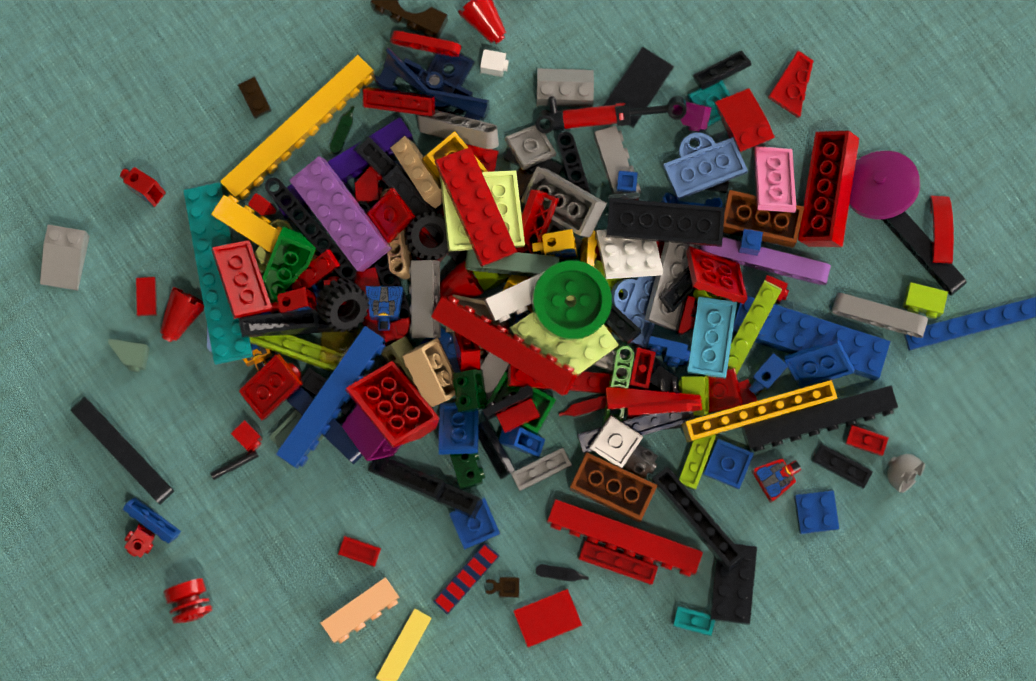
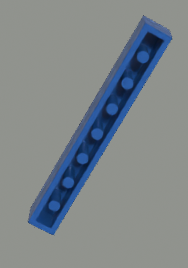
M366 326L363 328L276 453L278 457L296 469L299 466L303 467L308 460V453L317 448L320 436L328 432L331 427L329 425L331 420L339 416L342 411L340 408L342 404L350 400L351 396L346 391V388L364 378L363 374L365 371H369L373 367L376 355H381L384 351L386 341L383 337Z

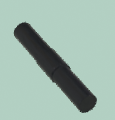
M256 450L210 474L213 480L259 456Z

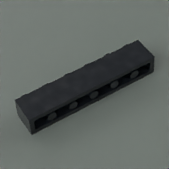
M668 466L652 478V482L658 485V491L728 572L743 561L744 554Z

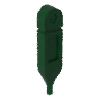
M354 106L340 120L330 144V150L333 154H339L343 149L353 125Z

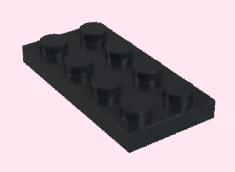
M735 544L744 554V559L728 572L716 558L710 620L750 625L757 547Z

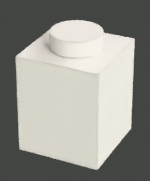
M484 50L480 66L481 73L503 77V72L508 70L509 60H506V53Z

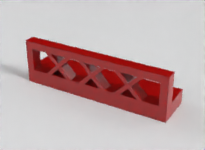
M531 189L522 214L525 246L515 247L517 252L525 253L529 251L530 254H533L530 237L535 233L538 238L537 243L543 242L542 235L548 231L559 198L541 190ZM545 198L552 200L547 210L543 206ZM542 216L544 224L538 228L536 221L538 217Z

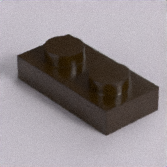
M255 77L238 84L254 119L271 112V108Z

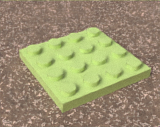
M516 171L482 172L514 246L524 247L525 240ZM440 176L448 251L472 250L470 241Z
M568 296L565 302L569 307H573L576 304V299L573 296ZM532 312L510 328L513 334L523 337L525 339L524 342L528 345L534 344L540 347V352L545 355L549 353L557 357V362L564 365L566 363L572 366L574 372L578 375L619 347V344L604 324L586 338L562 340L551 336L543 330Z

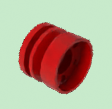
M203 578L190 580L163 591L167 604H177L176 607L169 611L170 614H180L172 618L173 624L188 623L200 619L213 611L211 605L202 607V605L210 601L209 598L200 599L199 595L207 591Z

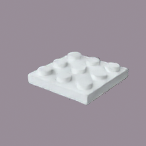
M596 230V239L605 279L658 276L663 274L656 241L606 237L607 230Z

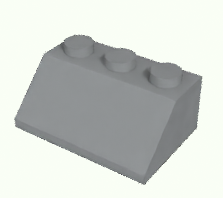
M538 68L537 105L549 106L548 98L554 96L556 97L557 106L593 107L594 70Z

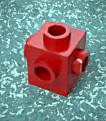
M138 524L134 531L130 530L126 535L124 548L127 549L126 551L130 555L141 558L144 553L148 554L152 549L155 533Z

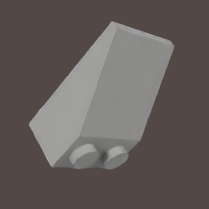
M54 225L47 226L43 245L41 285L78 291L90 237L86 231Z

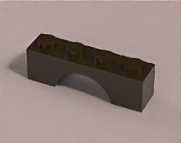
M371 0V7L375 13L379 15L385 14L393 22L404 23L410 30L423 32V35L439 39L448 22V14L433 7L421 13H410L400 6L398 0Z

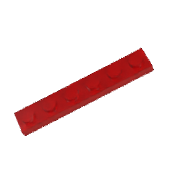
M514 366L508 367V386L525 387L530 385L532 388L552 390ZM582 372L576 377L569 391L606 394L611 374Z

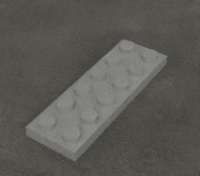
M664 243L660 258L663 274L655 277L645 320L668 330L678 331L686 299L674 312H668L659 297L689 266L686 255L688 247L691 246L699 249L700 245Z

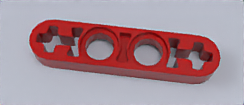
M393 31L390 39L393 44L452 57H458L462 48L456 42L402 31Z

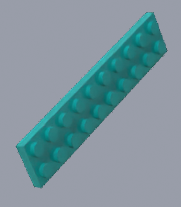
M218 182L185 189L183 191L214 364L217 365L253 357L250 337H241L239 318H233L212 254V247L232 244L230 227L211 215L223 197L222 185Z

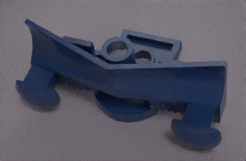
M390 48L386 49L387 58L384 63V69L379 77L374 75L373 78L381 89L398 91L394 83L399 77L417 89L419 94L435 96V109L453 106L466 112L464 116L466 118L484 121L490 110L489 100L473 97L472 92L462 87L475 64L473 60L461 54L458 57H452L436 53L426 71L422 69V66L407 58L402 61ZM452 66L455 70L453 73L447 74L444 72V68Z

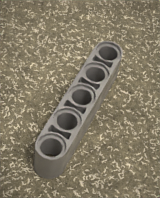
M435 110V115L433 116L417 115L418 128L422 133L446 139L455 131L465 144L485 149H493L499 145L497 126L494 124Z
M837 293L831 311L845 318L917 338H923L928 318L925 316L843 293Z

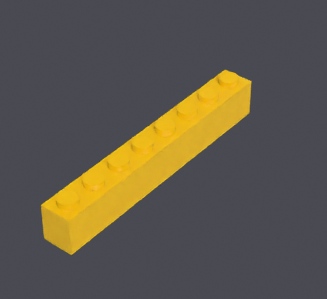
M830 380L685 421L681 425L686 441L691 442L745 425L831 402L837 399L833 382Z

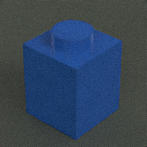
M744 229L741 234L739 253L757 256L760 252L763 232Z

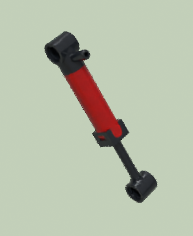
M551 96L548 98L550 110H542L538 113L536 128L541 133H550L552 130L608 124L623 126L631 125V116L668 113L672 119L679 120L686 115L687 104L683 97L674 96L668 101L667 105L630 109L629 101L616 102V105L557 111L556 97ZM674 105H680L682 109L679 111H675L672 107ZM548 119L550 123L546 125L541 120Z

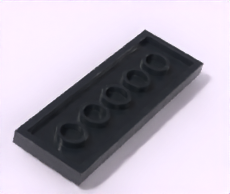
M610 198L606 237L722 247L725 208Z

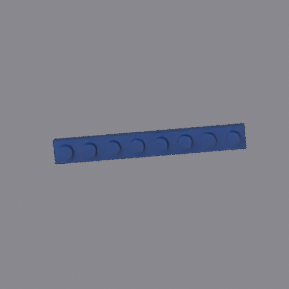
M1036 297L927 325L923 338L904 334L908 350L1036 318Z

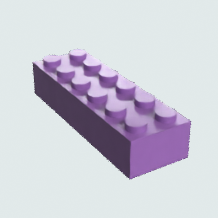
M318 156L289 180L357 271L364 272L392 249L324 158Z

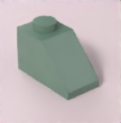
M113 339L108 340L111 348L129 371L140 372V370H146L150 350L146 344Z

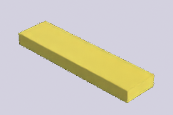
M417 609L413 610L376 677L378 680L398 681L429 625L431 617Z

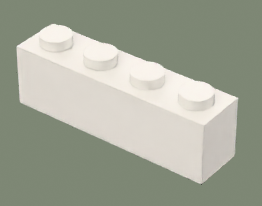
M544 272L485 299L484 301L493 320H499L501 323L510 319L509 314L517 312V314L527 311V306L532 304L534 286Z

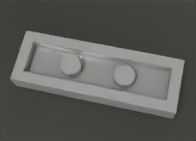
M561 448L511 473V476L518 490L522 491L570 467L571 463L564 449Z

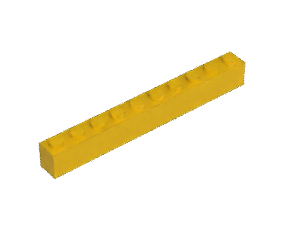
M357 55L220 181L224 189L239 201L246 199L250 194V190L260 186L264 181L263 178L268 174H273L282 161H287L296 148H301L309 136H314L323 123H328L337 110L341 111L350 98H355L364 85L368 86L374 80V70Z

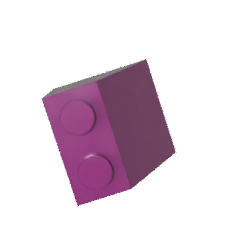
M357 404L356 408L346 417L347 420L342 425L366 461L394 456L401 447L400 445L392 448Z

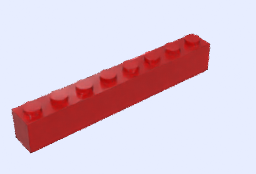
M451 295L449 297H441L431 318L561 395L568 394L578 376L572 366L566 363L564 365L557 362V357L549 353L545 355L540 352V347L534 344L528 345L524 342L525 339L517 334L511 335L506 327L500 324L496 326L491 323V318L483 314L479 316L475 313L476 310L468 305L464 307L459 304L460 300Z
M556 499L547 521L548 524H551L550 528L558 531H561V529L568 530L569 535L578 538L580 535L585 536L587 541L594 544L602 542L606 544V548L614 551L619 548L624 550L623 554L631 557H635V555L643 557L642 561L653 564L654 561L661 563L660 567L667 570L675 568L680 570L679 574L687 577L696 574L703 551Z

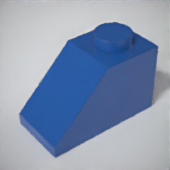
M517 427L507 433H504L502 429L499 442L511 449L540 457L545 439L521 427Z

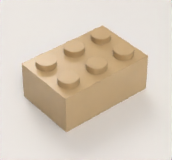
M438 338L423 343L402 356L405 366L413 377V383L417 386L421 396L430 407L441 404L456 395L453 387L454 371Z

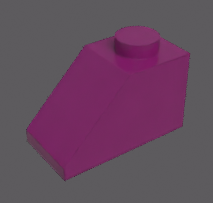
M686 101V115L680 119L682 124L689 126L691 131L700 132V129L707 130L712 107ZM680 105L673 106L675 111L682 109Z

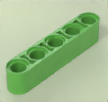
M620 344L615 349L609 387L627 389L629 387L634 352L629 345ZM622 349L629 350V355L626 358L619 356ZM619 368L626 369V374L622 377L616 375ZM606 401L602 426L610 415L622 421L625 408H621L617 414H610Z

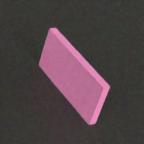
M755 146L757 210L795 213L796 196L792 149Z

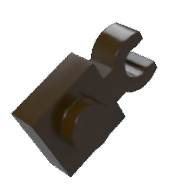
M500 577V583H496L492 579L486 580V583H491L494 586L492 590H486V594L491 595L496 591H500L499 597L519 598L518 577Z

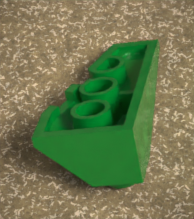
M284 226L278 236L262 277L270 303L277 302V295L286 292L300 274L308 268L316 250L301 233Z

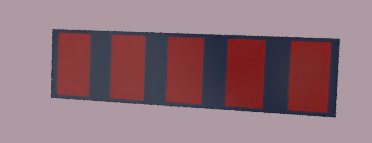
M485 543L433 602L448 615L500 556Z

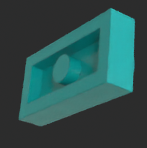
M677 607L673 626L712 636L715 620H710L711 615Z

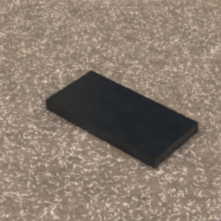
M642 47L603 106L629 101L630 109L648 107L674 69V66ZM642 115L631 116V125L629 126L634 128Z

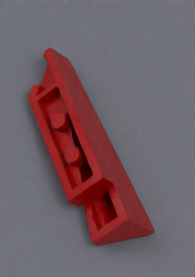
M616 387L606 388L607 409L627 408V416L702 411L701 396L696 394Z

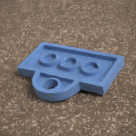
M692 133L686 136L679 147V158L663 164L677 200L748 172L734 138L715 144L710 136L703 133ZM690 140H697L699 146L696 148L689 145Z
M656 276L622 279L611 290L612 304L641 329V334L631 343L643 349H646L655 326L654 323L645 320V315ZM620 289H622L624 293L622 299H620L618 296Z

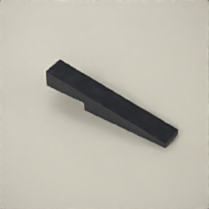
M366 136L353 149L380 177L383 178L397 166L413 184L408 174L370 137Z
M316 309L239 318L242 338L340 332L339 330H333L318 315Z
M387 457L373 460L368 469L369 472L473 519L476 518L483 503L480 497L448 485L443 480Z

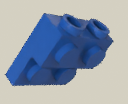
M654 336L649 338L646 350L656 352V356L665 354L663 362H666L667 366L678 368V365H687L690 351L687 350L688 344Z

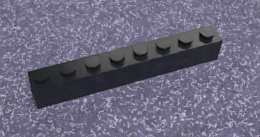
M891 385L745 425L741 429L748 451L758 452L764 450V446L772 444V447L783 445L785 440L790 439L791 442L801 440L803 435L809 434V437L819 435L821 430L827 429L828 432L839 429V425L846 424V427L857 424V421L861 419L867 422L876 419L875 416L882 414L883 417L892 415L894 410L898 408V404Z

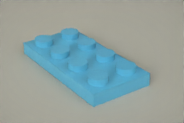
M704 297L698 298L687 373L726 379L737 302Z

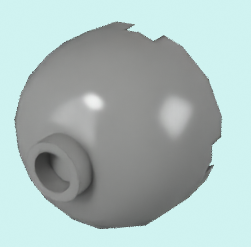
M903 454L897 458L893 457L888 463L887 478L889 483L897 491L904 493L915 484L916 481L914 479L917 474L921 476L925 463L912 454Z

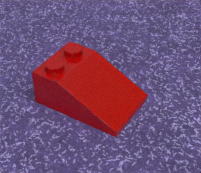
M750 88L715 102L729 139L734 138L740 153L775 138L770 124Z

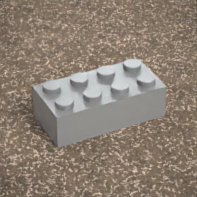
M540 167L536 168L521 199L526 204L531 189L541 190L559 198L552 220L567 229H573L574 233L584 237H591L607 204L554 172ZM544 199L543 206L545 210L549 209L552 200Z

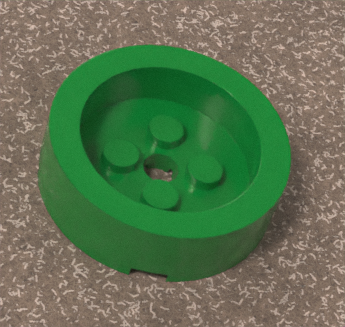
M563 261L551 266L538 279L532 292V310L536 321L548 334L562 340L583 339L596 332L607 320L612 306V294L607 280L599 270L582 261ZM566 297H575V306L569 307L565 302Z

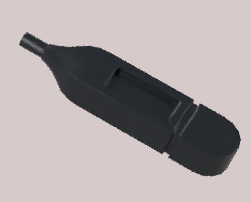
M544 564L536 567V574L540 577L568 582L589 579V577L583 576L573 569Z

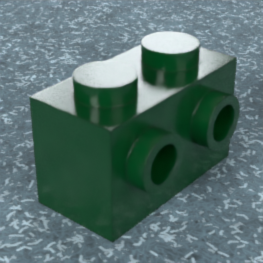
M483 370L453 373V387L456 394L455 404L458 412H472L485 409L487 399Z
M478 453L450 454L460 490L483 484L482 479L485 478L483 468H478L476 462L480 460Z

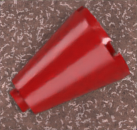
M471 0L463 6L464 11H458V14L490 43L495 42L498 44L505 39L504 34L506 31L493 0Z
M465 261L459 263L440 282V299L441 297H449V295L474 298L483 293L479 281L472 274L473 271L466 269Z
M173 287L160 329V333L163 334L161 337L169 342H172V340L177 341L204 311L202 300L190 293H184V290Z

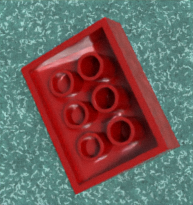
M393 361L346 388L348 394L392 448L420 439L437 427L439 416Z

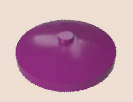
M886 150L872 152L859 158L856 161L849 203L851 209L857 214L870 219H888L906 211L915 202L920 191V176L915 164L901 153Z

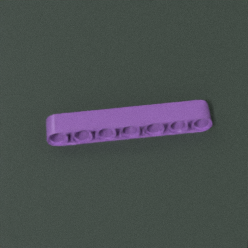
M724 237L722 247L700 246V250L737 262L743 266L819 285L827 284L831 265L824 262L764 247L760 248L757 256L739 253L740 241Z

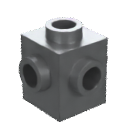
M638 444L626 463L625 468L645 479L647 474H652L658 465L654 463L658 455Z

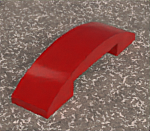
M931 195L930 212L933 218L934 240L932 245L933 263L952 264L954 223L951 200L948 196Z

